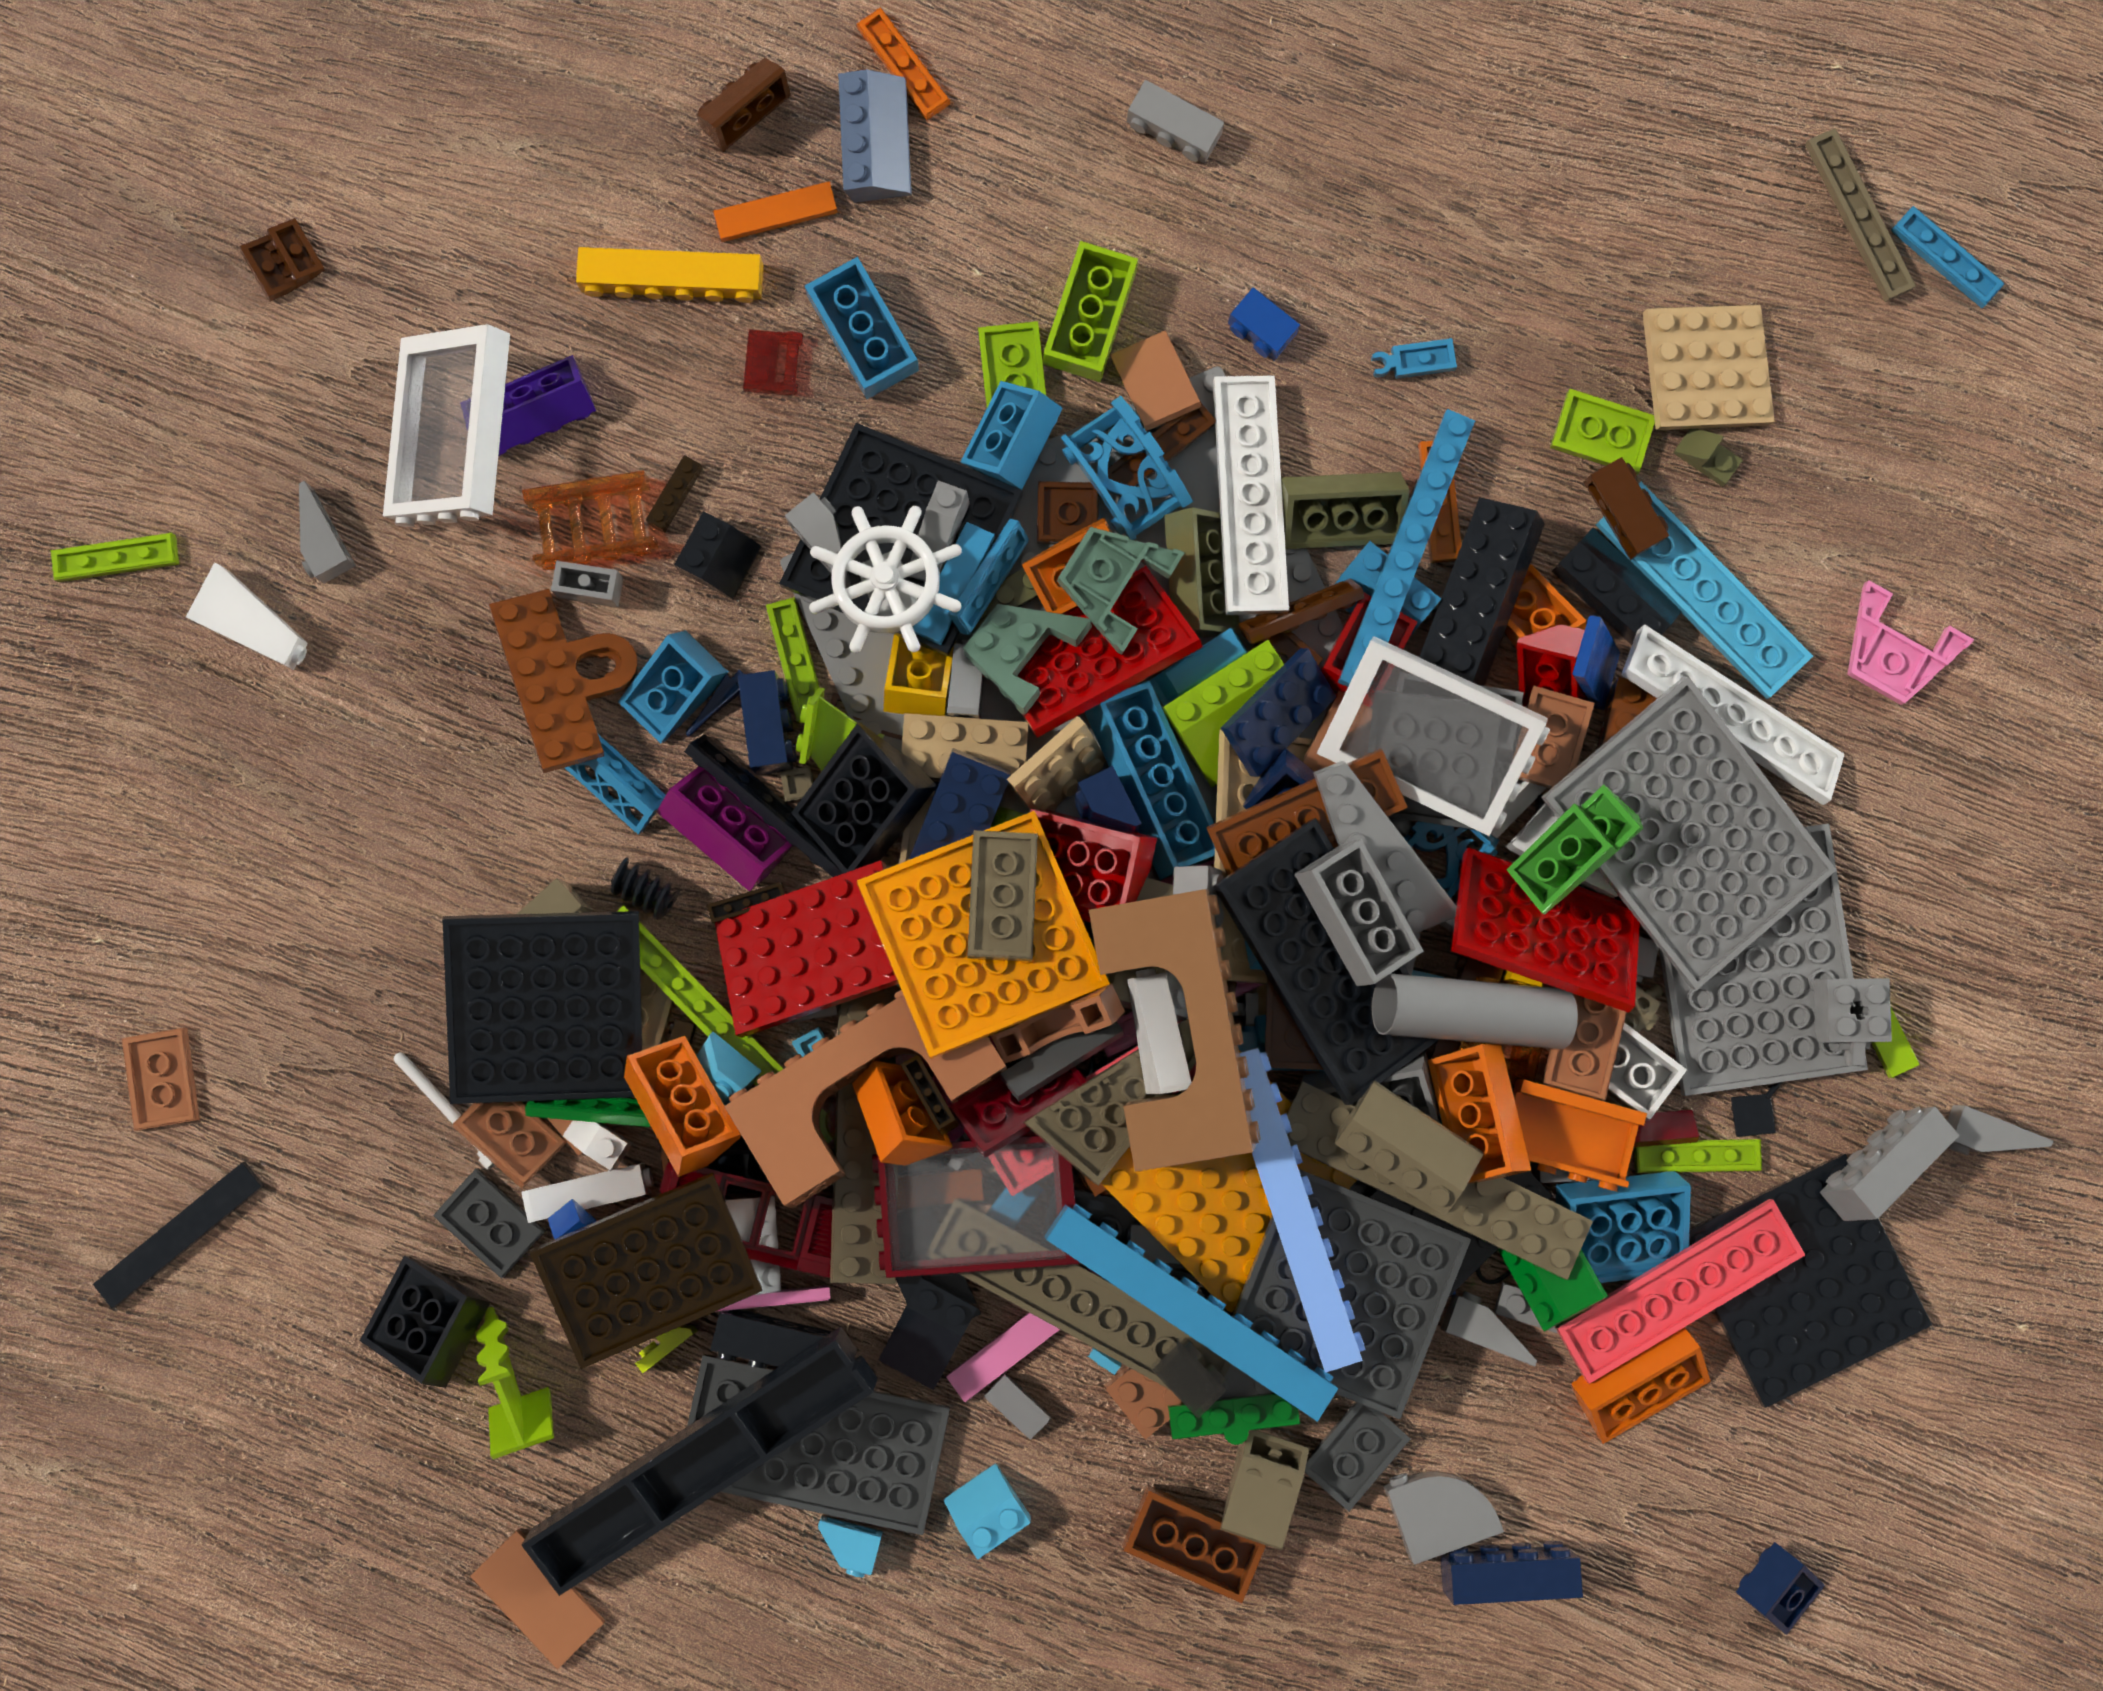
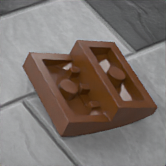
M295 218L268 228V235L240 246L241 254L269 302L294 291L325 271Z

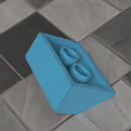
M1000 381L960 462L984 475L1022 490L1063 408L1038 390Z
M1369 541L1335 584L1351 578L1362 587L1363 592L1372 596L1388 555ZM1415 577L1400 611L1418 621L1412 634L1441 600L1439 596ZM1356 601L1355 605L1345 610L1351 614L1358 601Z

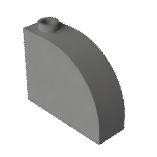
M1438 1471L1421 1472L1411 1476L1403 1473L1389 1479L1390 1483L1383 1485L1408 1557L1414 1565L1504 1532L1499 1517L1488 1499L1472 1484L1456 1475Z

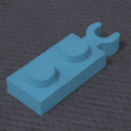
M1452 338L1392 346V355H1388L1385 352H1376L1371 357V361H1381L1384 364V368L1374 370L1373 375L1378 378L1384 377L1389 371H1394L1395 379L1450 372L1455 371L1457 368Z

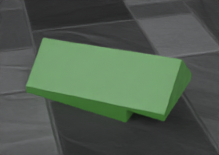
M1603 784L1581 807L1574 803L1507 871L1540 912L1545 915L1643 830L1640 817Z

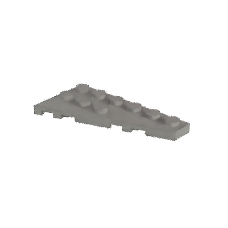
M1344 761L1313 772L1338 846L1345 842L1362 839L1413 933H1418L1455 918L1457 907L1350 767Z

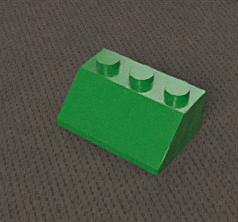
M1500 1248L1498 1249L1544 1332L1581 1314L1608 1297L1582 1250L1579 1252L1568 1280H1565Z

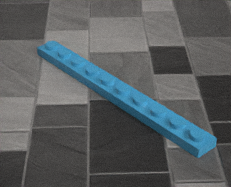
M1449 409L1445 411L1337 683L1349 687L1360 661L1374 636L1389 642L1475 420Z

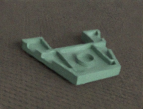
M1090 527L1059 575L1057 582L1117 653L1122 655L1138 628L1110 611L1140 562L1169 579L1184 552L1178 549L1169 550L1158 547V544L1151 542H1138L1129 539L1128 536Z
M997 604L963 647L964 655L988 680L991 679L1006 699L1009 698L1016 705V709L1025 715L1040 696V689L1017 677L1048 635H1053L1077 647L1092 628V624L1088 618Z

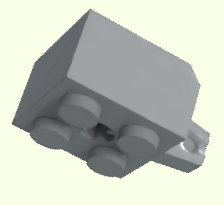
M1890 978L1814 979L1815 1033L1818 1042H1839L1840 1050H1845L1847 1066H1865V1049H1870L1871 1042H1892ZM1851 1007L1855 1008L1854 1014L1850 1012Z

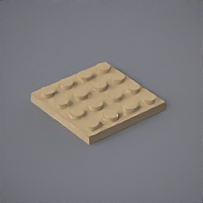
M1761 305L1646 309L1643 312L1656 430L1769 426L1775 422Z

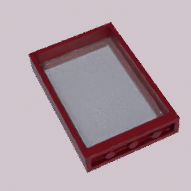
M1038 1135L1021 1136L986 1158L982 1156L971 1140L950 1141L952 1148L948 1151L906 1166L882 1163L877 1154L872 1155L873 1173H879L880 1186H875L874 1188L876 1206L881 1205L882 1218L877 1219L878 1238H883L884 1251H879L880 1270H885L886 1278L1080 1263L1044 1238L1065 1204L1073 1208L1076 1203L1073 1165Z

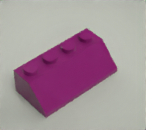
M699 766L669 789L656 811L748 891H751L762 882L793 847L786 840V837L774 827L767 825L760 815L750 807L742 804L735 794L728 788L721 786L715 777Z

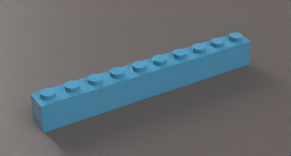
M1065 1204L1044 1236L1047 1241L1318 1422L1339 1389L1331 1383L1334 1378L1327 1372L1325 1373L1318 1366L1315 1371L1304 1365L1307 1359L1291 1348L1288 1353L1277 1347L1280 1340L1265 1330L1259 1335L1250 1329L1253 1322L1238 1312L1232 1317L1223 1311L1226 1307L1225 1303L1211 1294L1207 1299L1197 1293L1198 1285L1184 1276L1180 1281L1171 1276L1172 1268L1158 1258L1152 1263L1143 1257L1146 1250L1131 1240L1125 1245L1116 1239L1119 1232L1106 1223L1102 1222L1099 1227L1089 1220L1092 1214L1079 1205L1075 1204L1073 1208H1070Z

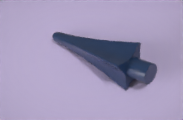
M739 669L733 677L724 676L705 708L687 729V736H692L713 715L740 695L737 675L745 674Z

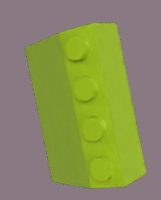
M1269 640L1258 645L1162 708L1169 724L1211 788L1217 785L1219 730L1284 665Z

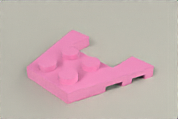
M1868 580L1862 587L1847 675L1902 705L1932 680L1940 670L1953 661L1974 639L1948 626L1944 629L1933 651H1930L1879 622V618L1893 593Z

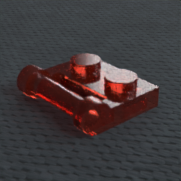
M749 329L743 382L744 392L797 395L796 373L799 346L803 343V334L794 331L785 333ZM779 345H787L783 382H776Z

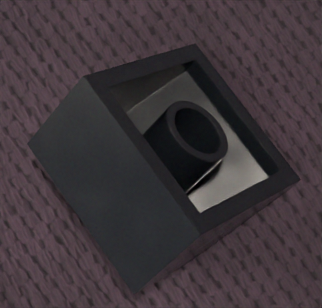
M703 511L674 565L679 573L734 600L762 546L730 524Z

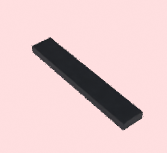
M242 1162L98 1279L93 1286L111 1309L118 1307L261 1190L264 1184L248 1164Z

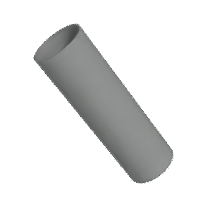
M1391 973L1376 983L1372 998L1373 1023L1375 1029L1381 1035L1565 1049L1574 1038L1578 1021L1577 1004L1573 994L1559 988Z

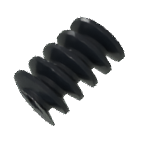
M626 857L612 877L611 893L618 895L622 892L621 898L623 901L626 902L632 899V905L636 908L643 904L644 913L649 914L654 910L653 917L656 920H660L673 907L680 893V888L672 894L670 892L671 882L660 887L661 876L658 875L653 881H650L651 870L647 869L642 875L638 874L640 864L637 863L629 869V858Z

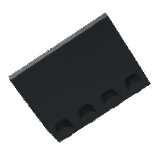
M857 723L791 814L844 874L880 861L927 801L937 785L918 764L862 723Z

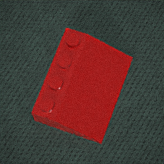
M1031 809L1030 812L1035 811L1082 921L1091 923L1090 909L1130 903L1137 900L1151 869L1157 838L1051 810Z

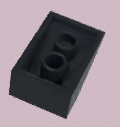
M923 1275L878 1360L934 1391L979 1305Z

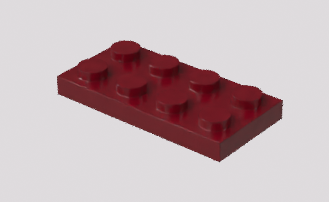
M1074 1067L1018 1102L1001 1080V1076H998L951 1104L949 1108L958 1124L982 1156L986 1158L1031 1131L1023 1123L1024 1121L1086 1083L1087 1080Z

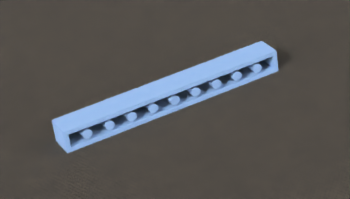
M1258 1047L1240 1052V1057L1246 1056L1249 1075L1247 1078H1244L1246 1089L1252 1088L1255 1108L1250 1111L1252 1122L1258 1121L1261 1137L1252 1155L1326 1373L1363 1361L1360 1352L1366 1349L1360 1332L1353 1333L1350 1320L1355 1319L1349 1300H1342L1339 1289L1344 1288V1283L1339 1269L1332 1270L1328 1258L1334 1256L1328 1237L1321 1238L1318 1227L1324 1224L1318 1206L1311 1208L1308 1195L1313 1194L1308 1176L1301 1177L1297 1165L1303 1163L1297 1144L1290 1145L1287 1133L1292 1132V1128L1287 1114L1280 1115L1277 1102L1282 1101L1278 1086L1276 1082L1270 1084L1266 1073L1272 1070L1266 1052L1259 1053Z

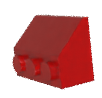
M1560 624L1518 639L1519 692H1524L1523 707L1528 704L1533 686L1589 701L1572 674L1585 630Z

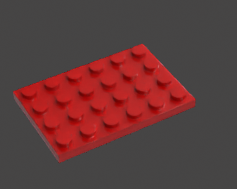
M1147 566L1133 573V578L1128 581L1110 610L1118 617L1138 628L1122 655L1117 653L1091 622L1092 628L1077 647L1053 635H1048L1017 677L1040 689V696L1028 712L1023 715L1037 738L1203 647L1200 638ZM1078 606L1062 613L1064 615L1088 618Z
M1468 847L1462 858L1451 951L1630 1013L1635 1007L1640 923L1625 903L1577 886L1544 915L1507 871L1513 863Z
M882 860L756 904L751 906L747 913L715 923L736 1036L742 1038L898 985L857 885V880L887 869L886 863Z

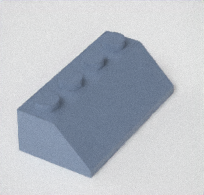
M868 69L839 73L843 190L854 203L912 195L905 77Z

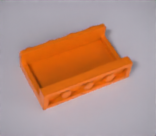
M1516 1080L1513 1096L1529 1162L1538 1164L1537 1170L1556 1175L1557 1169L1569 1172L1568 1179L1587 1183V1179L1591 1178L1599 1181L1598 1187L1617 1192L1618 1186L1628 1188L1629 1181H1626V1176L1639 1125L1644 1126L1647 1113L1532 1081Z

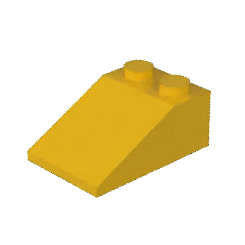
M894 634L884 688L883 712L945 716L954 646L949 656L921 645L917 652H910L904 638Z

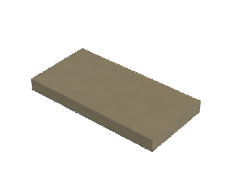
M973 831L967 958L1032 962L1038 834Z

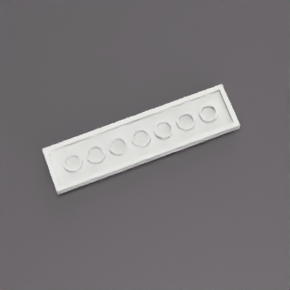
M1217 376L1213 379L1226 615L1285 614L1289 611L1275 376Z
M1645 624L1637 630L1621 674L1623 677L1658 698L1683 676H1689L1752 760L1820 804L1824 805L1831 801L1844 753Z

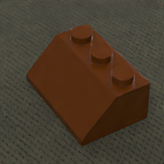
M764 57L760 62H754L749 65L744 75L736 82H729L722 89L721 94L713 101L708 100L700 107L699 112L696 114L699 125L722 152H725L791 97L785 70Z

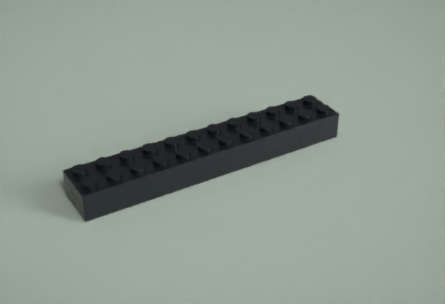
M840 1326L534 1526L523 1541L522 1547L560 1596L872 1394L878 1377L862 1355L857 1358L855 1357L857 1348Z

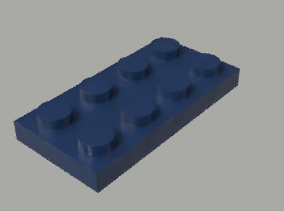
M1300 648L1221 727V730L1249 775L1259 777L1337 696L1310 650Z

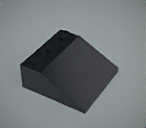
M404 1255L359 1341L419 1383L446 1388L491 1302L461 1283Z

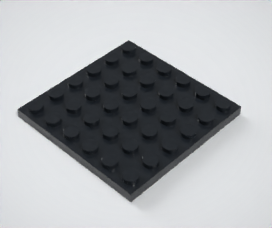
M855 423L820 500L825 497L836 511L833 516L838 527L842 547L850 538L859 533L851 513L852 509L857 506L864 510L870 527L885 525L902 527L909 509L912 506H918L921 509V516L913 531L918 536L937 482L941 481L966 490L970 503L953 544H956L966 522L995 535L992 547L1008 520L1013 518L1023 496V490ZM800 539L779 583L781 588L813 601L833 594L832 574L820 560L811 556L810 549ZM894 543L878 544L882 555L890 552ZM907 547L901 559L903 565L911 561L913 551ZM863 550L854 560L860 563L870 560L867 550ZM848 571L851 586L862 582L859 575ZM912 577L904 578V580L915 583L922 587L925 586V582L917 580ZM864 594L851 601L859 609L865 611L870 599L868 594ZM839 605L832 608L834 610L842 612ZM952 622L941 645L917 634L916 636L921 646L949 656L960 631L955 623ZM901 631L892 633L903 638Z
M639 911L443 916L450 1104L635 1097L624 1078L627 1056L642 1051Z
M1840 1154L1691 1227L1689 1230V1246L1761 1203L1772 1199L1775 1201L1805 1253V1256L1714 1309L1761 1406L1764 1408L1932 1326L1879 1218L1843 1221L1821 1195L1820 1191L1827 1185L1826 1180L1836 1171L1842 1170L1848 1164L1846 1154Z

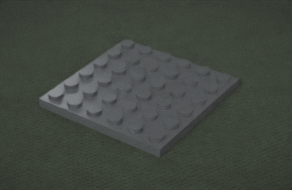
M1299 1169L1301 1177L1308 1176L1313 1194L1308 1195L1311 1208L1318 1206L1324 1224L1318 1227L1321 1238L1328 1237L1334 1256L1328 1258L1332 1270L1339 1269L1344 1283V1288L1339 1289L1342 1300H1349L1355 1319L1350 1320L1353 1333L1360 1332L1366 1349L1360 1352L1363 1361L1327 1372L1334 1377L1331 1383L1339 1388L1336 1394L1401 1419L1471 1239ZM1272 1215L1232 1317L1238 1312L1253 1322L1250 1329L1259 1335L1265 1330L1280 1340L1277 1347L1288 1353L1291 1348L1307 1359L1304 1363L1305 1366L1315 1371L1317 1366L1324 1370Z

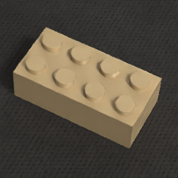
M904 713L901 753L918 764L933 782L940 781L952 748L1008 769L1012 775L1026 762L1028 723Z

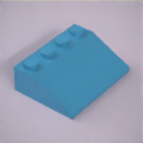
M1669 1171L1626 1176V1181H1629L1628 1188L1618 1186L1617 1192L1598 1187V1180H1590L1587 1183L1556 1184V1203L1593 1221L1581 1250L1600 1283L1635 1279L1689 1247L1691 1185L1677 1172Z

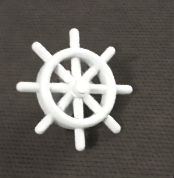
M859 506L854 507L851 513L859 533L850 538L838 554L819 546H814L810 550L813 558L833 565L831 576L833 594L812 602L809 605V610L813 614H818L839 605L846 617L858 626L849 645L853 653L861 651L869 631L876 633L901 631L910 652H917L920 649V643L912 626L920 622L929 613L933 605L952 612H958L961 609L960 601L938 593L940 575L937 565L959 556L962 553V548L958 544H953L932 553L929 546L913 533L921 516V509L918 506H912L909 509L902 527L886 525L870 527L864 510ZM881 543H894L892 550L883 555L878 546ZM907 547L919 559L903 565L901 559ZM866 549L870 560L863 563L855 561L854 559L857 555ZM923 570L926 571L924 587L904 580V578ZM847 572L859 575L862 582L846 588ZM864 594H868L870 600L865 611L859 609L851 601Z

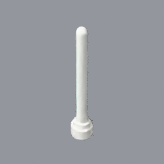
M399 1052L395 1054L394 1062L453 1124L462 1114L450 1104L447 1098L404 1053ZM478 1150L479 1162L487 1170L493 1168L495 1164Z

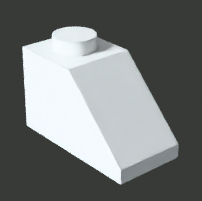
M573 1120L563 1135L582 1153L609 1170L617 1169L633 1144L632 1141L610 1127L597 1122Z

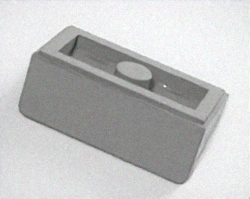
M1006 1373L984 1395L994 1407L1030 1440L1052 1418L1038 1402Z

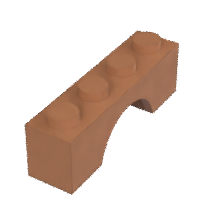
M1110 983V985L990 1036L1003 1062L1008 1063L1030 1055L1041 1047L1064 1036L1077 1032L1088 1034L1113 1025L1125 1010L1113 984Z

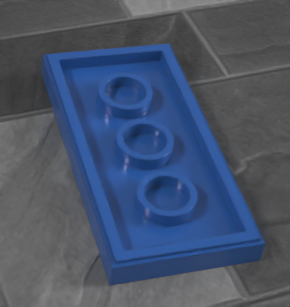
M1590 615L1572 674L1588 700L1595 703L1594 708L1604 710L1620 651L1602 618Z

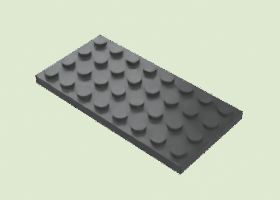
M704 1354L687 1426L775 1369L768 1367L766 1369L748 1365V1363L728 1361ZM874 1391L721 1492L923 1535L950 1407Z

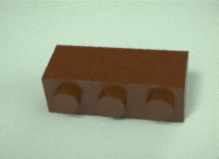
M1621 457L1592 473L1583 483L1627 556L1632 560L1662 543L1670 535L1667 532L1668 525L1662 516H1657L1651 506L1652 499L1645 489H1641L1637 483L1634 468L1629 463H1625Z

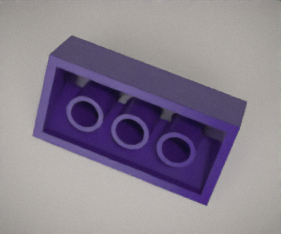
M573 355L505 384L498 456H501L507 449L516 445L528 444L535 437L546 432H556L569 422L586 419L592 412L596 411L593 399ZM471 399L461 403L467 428H469Z

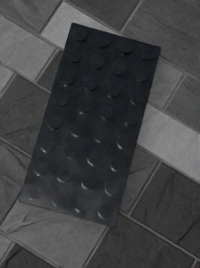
M1314 818L1215 884L1213 888L1345 1105H1352L1365 1094L1374 1080L1380 1084L1439 1039L1381 1035L1375 1029L1372 1018V998L1376 983L1356 986L1294 875L1334 849L1317 819ZM1404 965L1392 972V974L1410 975Z

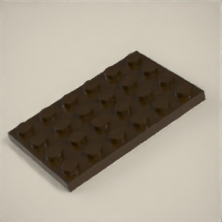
M713 1172L530 1249V1256L580 1369L763 1291Z

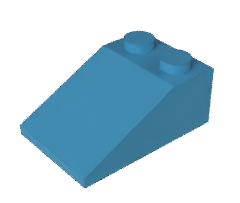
M686 630L668 634L618 703L661 744L715 691L729 671Z

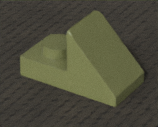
M1689 429L1673 452L1676 456L1722 487L1727 484L1743 461L1720 445L1724 438L1722 435L1700 429Z

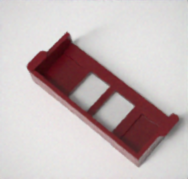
M671 1162L666 1164L660 1186L661 1194L712 1172L724 1198L728 1184L760 1191L761 1196L749 1242L743 1241L749 1258L830 1278L833 1199L814 1195L804 1202L792 1252L759 1245L771 1194L778 1196L771 1184L708 1168H701L678 1177Z

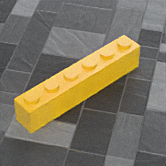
M578 247L576 283L582 293L591 297H601L603 293L615 294V296L620 298H631L633 295H645V297L650 299L675 296L679 300L688 301L692 300L693 297H705L706 300L713 302L723 301L724 298H732L738 302L751 303L754 299L762 300L763 262L760 254Z

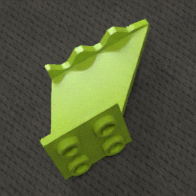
M819 687L813 696H809L807 705L803 704L800 723H805L803 734L798 736L796 752L800 753L799 763L806 764L811 756L822 771L857 722L824 699L825 688ZM878 734V736L884 739L885 734Z
M493 1306L486 1310L484 1324L476 1332V1339L478 1342L485 1344V1347L477 1355L478 1364L486 1367V1371L479 1377L478 1383L482 1386L493 1382L501 1402L488 1408L490 1456L492 1459H496L553 1439L554 1430L551 1391L549 1387L523 1396L520 1394L509 1358L510 1350L505 1345L503 1338L508 1332V1325L506 1322L499 1320Z

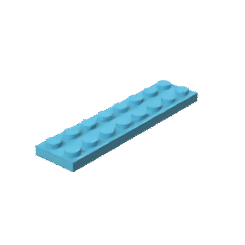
M1641 481L1639 486L1649 493L1652 499L1651 506L1657 516H1662L1668 525L1667 532L1670 536L1662 543L1630 561L1682 611L1681 613L1766 700L1769 699L1813 655ZM1603 517L1596 526L1629 559Z

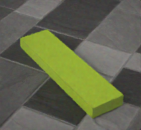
M174 533L50 550L53 577L57 582L179 565L177 540Z
M793 597L767 604L766 609L796 721L800 723L803 704L807 705L809 696H813L820 686L797 601Z
M1761 1139L1698 1140V1142L1634 1147L1635 1173L1762 1171Z

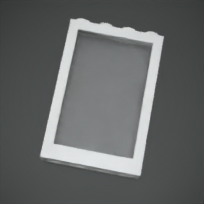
M485 324L401 338L383 517L395 520V524L398 526L414 527V523L423 525H435L436 521L457 523L459 518L468 521H478L480 516L493 515L510 333Z
M1374 636L1360 661L1316 754L1335 763L1344 761L1347 764L1381 748L1402 795L1490 836L1493 828L1500 830L1507 816V813L1502 810L1507 801L1514 802L1521 788L1517 781L1522 772L1525 774L1529 773L1536 758L1531 753L1536 744L1543 745L1550 728L1545 727L1548 720L1547 717Z

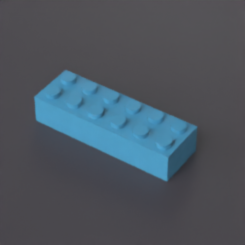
M1148 681L1128 688L1085 711V715L1108 766L1114 767L1142 823L1139 833L1157 838L1152 863L1159 879L1163 880L1174 875V867L1197 866L1215 858V847L1206 827L1214 824V821L1151 682Z

